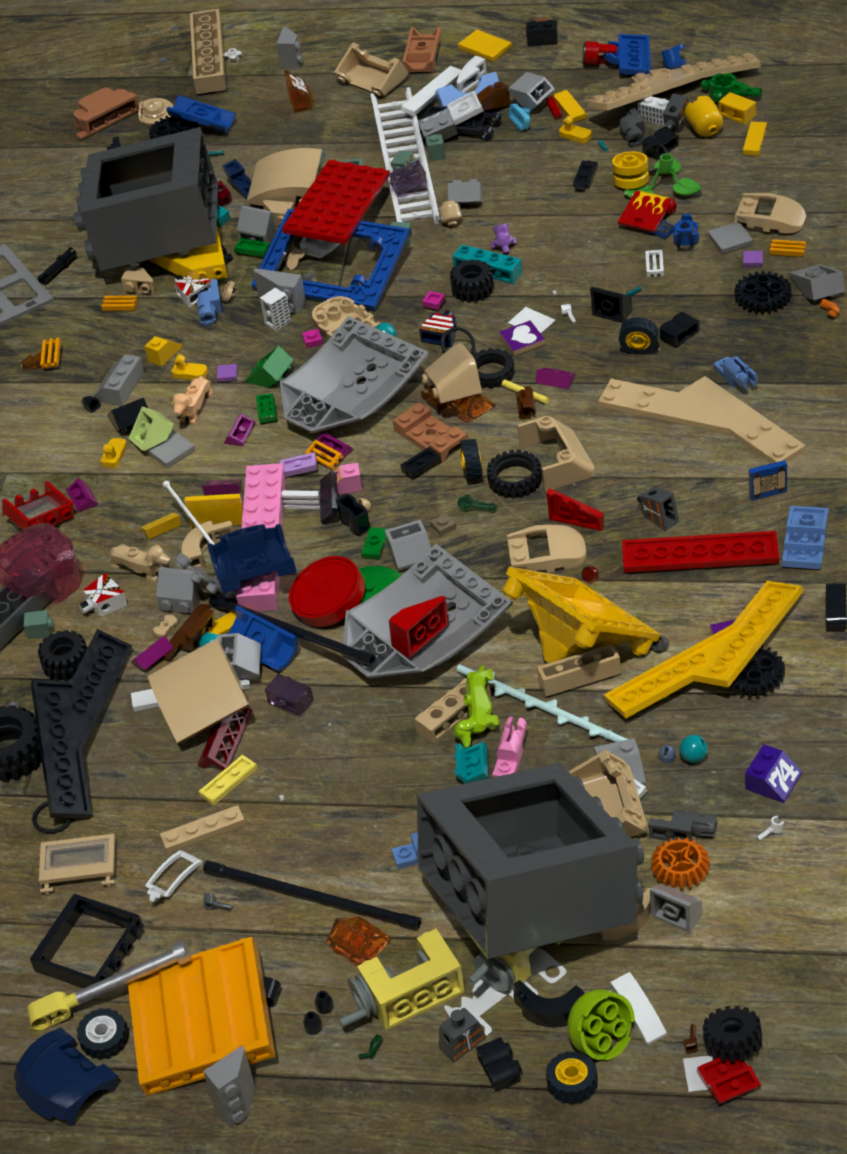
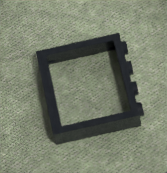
M73 894L30 957L34 972L80 988H86L113 976L116 970L120 969L125 956L131 952L136 939L142 935L143 924L140 915ZM82 914L127 928L95 977L50 962Z

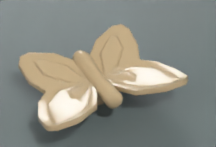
M293 240L283 259L290 270H294L298 266L299 260L306 254V250L294 247Z

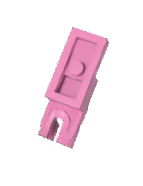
M513 716L507 718L497 750L498 759L492 774L493 777L517 772L523 754L522 743L527 727V722L523 718L519 717L517 723L518 730H515V726L512 725Z

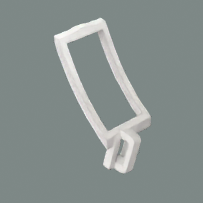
M182 850L176 852L157 869L145 886L150 888L147 894H150L149 901L155 903L161 897H170L181 881L202 865L203 861ZM182 857L193 863L178 876L167 891L153 885L161 873L178 858Z

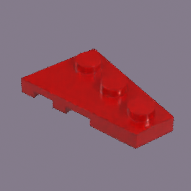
M548 489L546 495L549 520L597 531L603 530V512L553 489Z

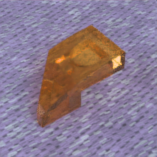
M42 350L35 356L29 354L20 363L21 367L42 368L40 365Z

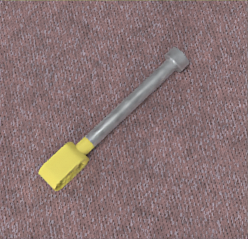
M183 940L172 944V950L68 996L64 992H54L30 1003L27 1010L31 1028L38 1031L44 1030L68 1019L71 1015L70 1009L177 961L180 965L191 961V956Z

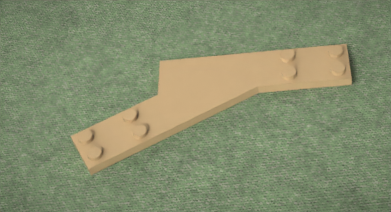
M706 376L680 392L610 379L598 400V407L730 434L770 463L783 460L788 463L806 451L805 444Z

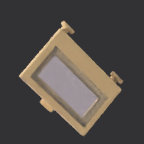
M115 834L41 842L39 883L44 884V888L40 889V893L50 895V892H53V887L50 888V883L106 876V881H102V885H106L109 888L112 884H115V880H111V875H114Z

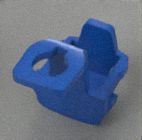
M683 214L681 220L675 224L673 238L677 245L697 244L699 233H697L698 224L693 222L691 214Z

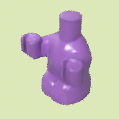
M502 224L493 228L496 240L490 242L491 248L494 249L500 246L502 247L503 254L509 253V245L517 244L516 238L510 237L509 225Z

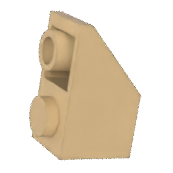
M127 267L121 278L124 292L156 294L153 279L144 268Z

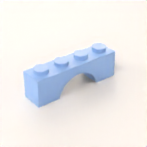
M496 72L482 75L478 79L477 88L474 90L476 95L488 85L499 82ZM453 85L438 88L435 91L439 107L447 108V104L468 94L458 91Z

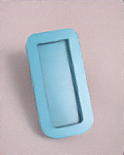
M517 103L510 104L509 119L521 131L529 129L531 110L528 107L520 108Z

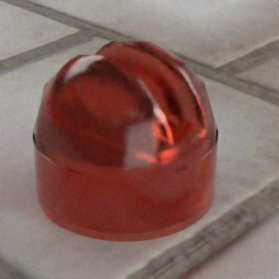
M594 566L584 567L582 570V577L586 582L594 581L599 576V571Z

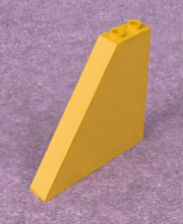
M218 228L216 229L215 244L194 248L189 252L188 256L183 257L173 253L148 259V261L183 277L187 275L192 279L201 280L200 278H208L210 280L228 278Z

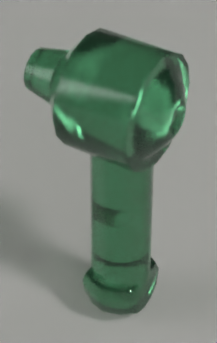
M463 495L458 500V506L462 510H467L470 507L490 512L497 510L496 504L475 501L470 495Z

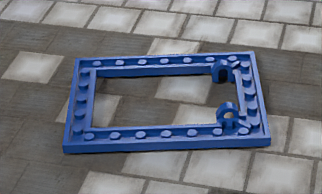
M287 209L259 269L278 271L295 236L285 234L282 230V227L293 213V209ZM361 221L351 237L371 240L369 243L370 250H375L376 246L379 245L380 251H382L369 281L362 275H355L349 288L303 280L305 297L312 300L326 301L332 297L343 296L354 300V304L358 306L363 305L365 309L376 310L410 235L409 228ZM254 278L251 286L253 289L257 290L256 281Z

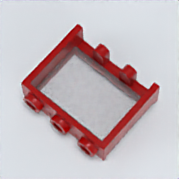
M47 481L45 482V494L39 496V492L33 488L30 490L29 501L24 502V498L21 495H16L14 506L6 498L2 499V516H8L27 533V536H30L73 518V502Z

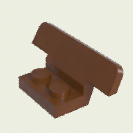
M200 604L194 609L169 641L173 648L162 656L163 659L170 661L179 648L192 652L196 650L201 637L206 632H210L215 625L214 611L210 610L211 604Z

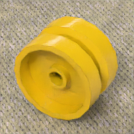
M634 151L623 152L612 159L613 182L617 187L634 189L648 183V158L644 153Z

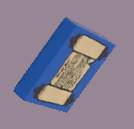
M785 460L749 469V497L751 501L787 492V463Z

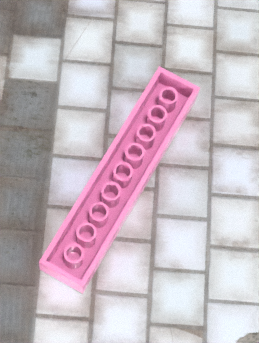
M283 463L246 466L242 528L264 524L266 528H272L280 524L283 531L284 504L281 495L282 491L285 490L286 484ZM276 571L267 576H256L250 581H240L241 588L237 589L236 593L238 604L255 611L278 610L280 577H278Z

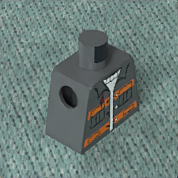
M672 94L663 112V128L677 133L683 130L688 123L684 115L685 108L688 105L687 96Z
M652 487L645 493L641 492L638 495L637 501L642 504L645 518L664 531L679 522L673 492Z
M466 1008L452 1011L451 1017L439 1026V1049L453 1063L486 1039L479 1021Z

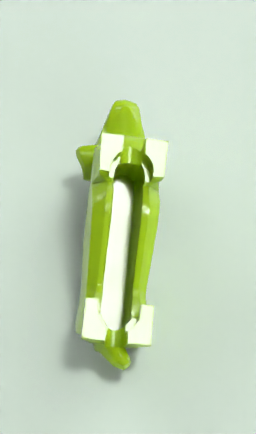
M481 665L478 671L467 674V694L464 695V705L468 706L469 719L456 723L453 729L454 736L461 739L464 748L470 746L471 734H481L486 728L494 731L495 727L499 726L498 715H491L492 704L485 686L489 685L488 681L494 680L493 670H484V665Z

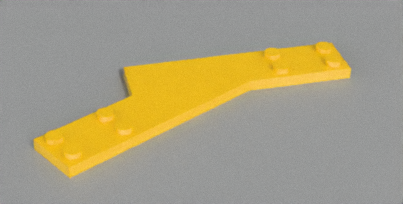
M766 581L732 625L604 694L605 701L624 718H628L693 681L729 687L803 593L802 586Z

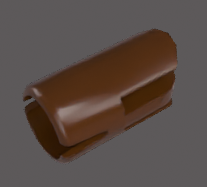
M526 386L516 393L519 416L523 419H530L531 412L534 416L536 408L533 389L530 386Z

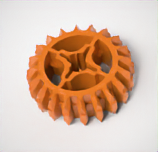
M679 836L677 840L670 838L668 843L662 841L661 846H656L651 861L654 877H657L658 883L663 882L665 886L671 885V888L680 887L681 891L684 887H688L691 890L692 884L699 886L700 881H704L706 875H708L710 865L707 850H704L702 844L697 845L696 839L690 842L688 837L685 840H681Z

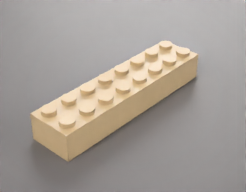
M219 9L190 13L193 80L196 94L226 90L223 34Z

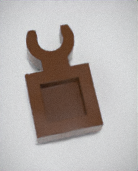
M431 386L428 387V393L421 391L422 399L427 400V404L438 412L452 404V401L440 403L438 398L435 399L432 392L433 387Z

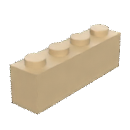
M610 644L538 666L539 685L545 697L621 674L620 657L614 645Z

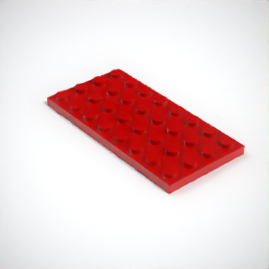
M328 160L282 227L283 233L346 245L388 180L390 170L368 167L367 165H356L350 162Z

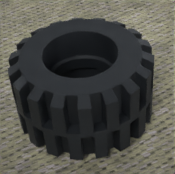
M465 260L462 263H458L450 271L452 294L455 298L460 299V301L477 302L478 300H484L485 297H489L493 292L492 268L485 261Z
M56 631L55 634L51 633L48 638L45 637L43 642L39 644L38 656L44 674L50 679L55 678V681H68V679H72L87 650V645L80 633L77 634L76 631Z

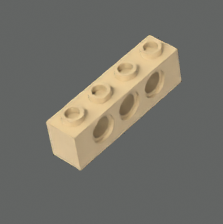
M467 678L463 679L460 684L449 690L446 695L435 701L415 718L417 733L432 744L451 731L456 723L469 717L468 706L464 705V695L467 694ZM490 685L485 688L489 699H491Z

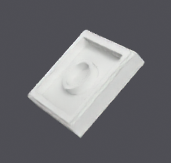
M475 91L446 105L455 125L484 111Z

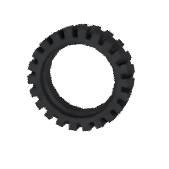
M509 450L510 453L508 454L506 451L502 452V456L497 454L496 458L493 457L487 467L488 484L495 494L497 493L500 497L504 494V498H509V496L512 499H516V496L523 498V494L528 496L530 491L534 493L536 488L540 487L542 482L541 463L537 457H534V454H528V451L525 450L523 453H521V450H517V452ZM520 466L532 471L531 475L526 479L517 482H508L497 477L498 473L509 467Z

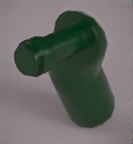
M376 1035L372 1039L369 1053L360 1054L359 1059L374 1058L377 1048L383 1041L381 1035Z

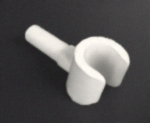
M561 305L562 315H568L571 322L576 324L577 321L572 314L571 305Z
M772 817L770 827L756 837L758 841H761L772 832L781 833L784 821L777 824L779 817Z

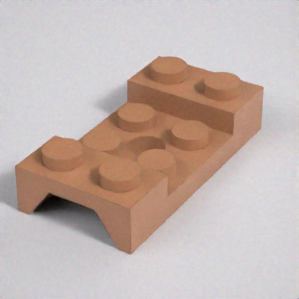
M411 27L402 61L408 72H434L436 52L442 39L441 27H437L433 34H420L414 27Z
M420 402L393 419L395 432L422 450L428 447L440 455L441 463L445 462L450 449L459 444L461 440H468L467 433L456 426L450 428L432 416L431 410Z

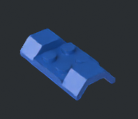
M179 95L174 107H167L169 116L197 122L202 126H211V129L227 133L230 130L236 116L234 112Z
M237 605L235 608L236 619L230 631L226 634L239 633L260 643V662L273 669L281 671L288 667L298 650L297 636Z

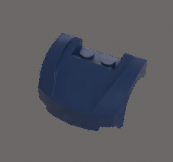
M264 524L242 528L220 536V542L214 545L212 543L208 544L211 561L223 593L240 589V581L242 580L250 581L256 576L270 575L273 571H276L278 577L297 572L294 558L289 554L280 524L272 528H266Z
M60 1027L44 1034L28 1047L16 1065L14 1079L17 1094L31 1109L49 1120L52 1117L67 1121V1124L72 1126L81 1105L89 1096L101 1089H108L111 1092L115 1091L118 1075L105 1064L94 1065L93 1062L73 1047L75 1039Z

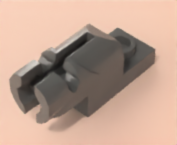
M633 105L626 106L627 113H625V117L620 119V131L631 147H638L644 140L642 137L645 134L644 120Z
M674 810L671 821L650 818L648 823L649 838L669 841L670 838L677 840L679 836L681 840H685L688 837L691 842L693 835L715 837L718 816L706 813L705 816L701 817V812L694 813Z

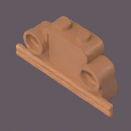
M105 87L80 99V109L74 111L76 128L83 131L77 133L76 137L82 140L139 111L140 102L138 103L137 96L125 89L113 91Z

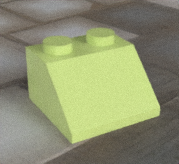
M142 407L128 439L141 450L146 451L167 440L173 430L174 423L160 412Z

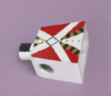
M178 275L175 278L176 293L188 307H191L197 303L199 293L209 291L208 287H211L210 279L200 278L201 280L192 279L187 275L184 277Z
M106 573L84 588L85 601L78 604L83 614L93 610L101 617L128 605L124 591Z

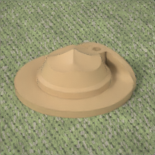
M162 98L140 101L139 121L146 125L155 124V121H160V118L165 119L166 115L171 117L167 113V107L173 108L172 103Z

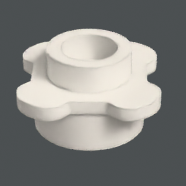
M231 48L228 52L224 53V57H227L230 62H235L239 60V55L242 52Z

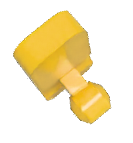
M567 116L563 120L564 125L559 129L560 137L579 143H587L592 138L591 130L577 125L574 126L572 124L574 122L573 118Z
M177 355L174 360L175 365L171 370L173 378L193 380L200 376H203L204 379L208 374L206 365L185 363V357Z
M113 438L108 444L103 446L104 453L100 459L102 467L117 468L127 449L125 439Z

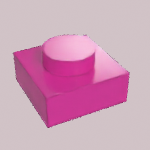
M429 291L422 301L423 307L438 310L445 301V294Z
M319 329L302 333L306 348L323 344Z

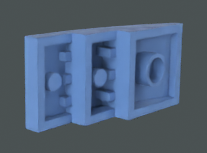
M790 506L782 567L821 569L829 508Z

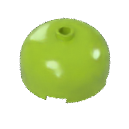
M606 989L589 991L578 998L570 1010L567 1022L569 1038L574 1047L579 1052L586 1054V1056L597 1060H611L624 1051L632 1038L629 1037L632 1022H635L634 1011L630 1002L618 993ZM608 1034L617 1037L616 1045L610 1050L608 1049L611 1046L612 1039Z

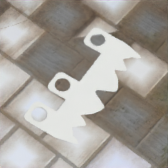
M537 947L529 955L531 975L528 978L537 972L547 982L555 983L566 974V969L546 951ZM550 966H556L559 968L560 973L557 977L550 978L545 973L546 969ZM479 980L473 988V999L462 997L460 1008L444 1007L449 1017H451L452 1011L466 1008L485 1027L484 1033L487 1036L491 1033L492 1028L480 1016L509 994L513 998V986H509L503 992L492 988L485 981ZM525 980L524 984L538 995L537 990Z

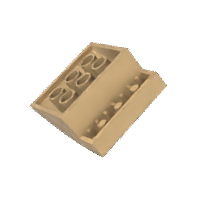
M288 149L259 160L256 163L247 204L263 206V200L294 202L296 207L298 196L303 197L318 175L322 149Z
M218 638L148 676L159 707L178 744L189 740L251 706L244 694L245 689Z

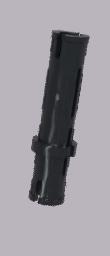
M69 247L66 252L59 255L56 261L37 277L38 281L41 282L43 280L41 284L45 285L58 271L68 265V262L77 255L76 251Z

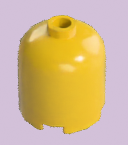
M699 96L697 97L698 100L688 103L684 115L697 134L703 137H711L721 129L723 118L710 97Z

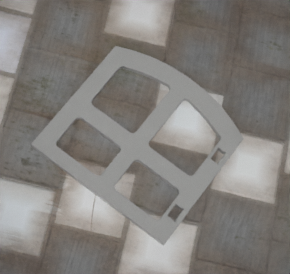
M6 244L0 246V258H4L16 271V273L0 280L1 326L53 302L54 299ZM23 281L37 297L14 306L2 290Z

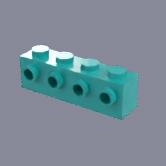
M461 244L452 256L453 267L465 260L485 261L492 268L494 280L514 284L523 273L521 259Z

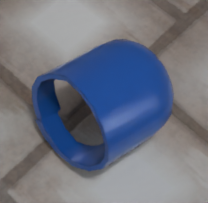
M685 44L677 45L661 52L666 69L672 70L686 65V59H681L679 53L681 50H685Z

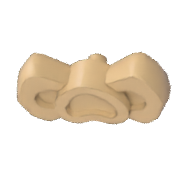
M228 281L225 285L222 295L223 302H228L231 296L234 297L235 295L232 293L235 285L233 281Z
M165 615L164 621L160 623V626L153 628L154 635L157 638L167 637L170 631L174 629V626L178 625L177 618L173 615Z

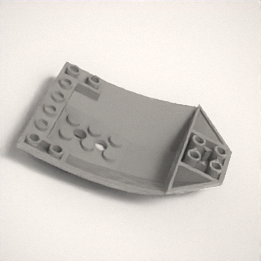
M348 316L312 358L282 381L280 380L285 420L311 433L362 420L385 405L407 383L430 353ZM359 379H366L364 384H357Z
M435 544L392 584L349 611L346 610L343 644L374 654L376 656L374 665L369 666L342 654V656L367 678L423 672L442 664L469 645L489 628L513 602L439 545ZM445 596L447 610L452 606H456L455 610L447 611L448 626L411 658L402 655L391 646L389 619L393 615L397 614L401 609Z

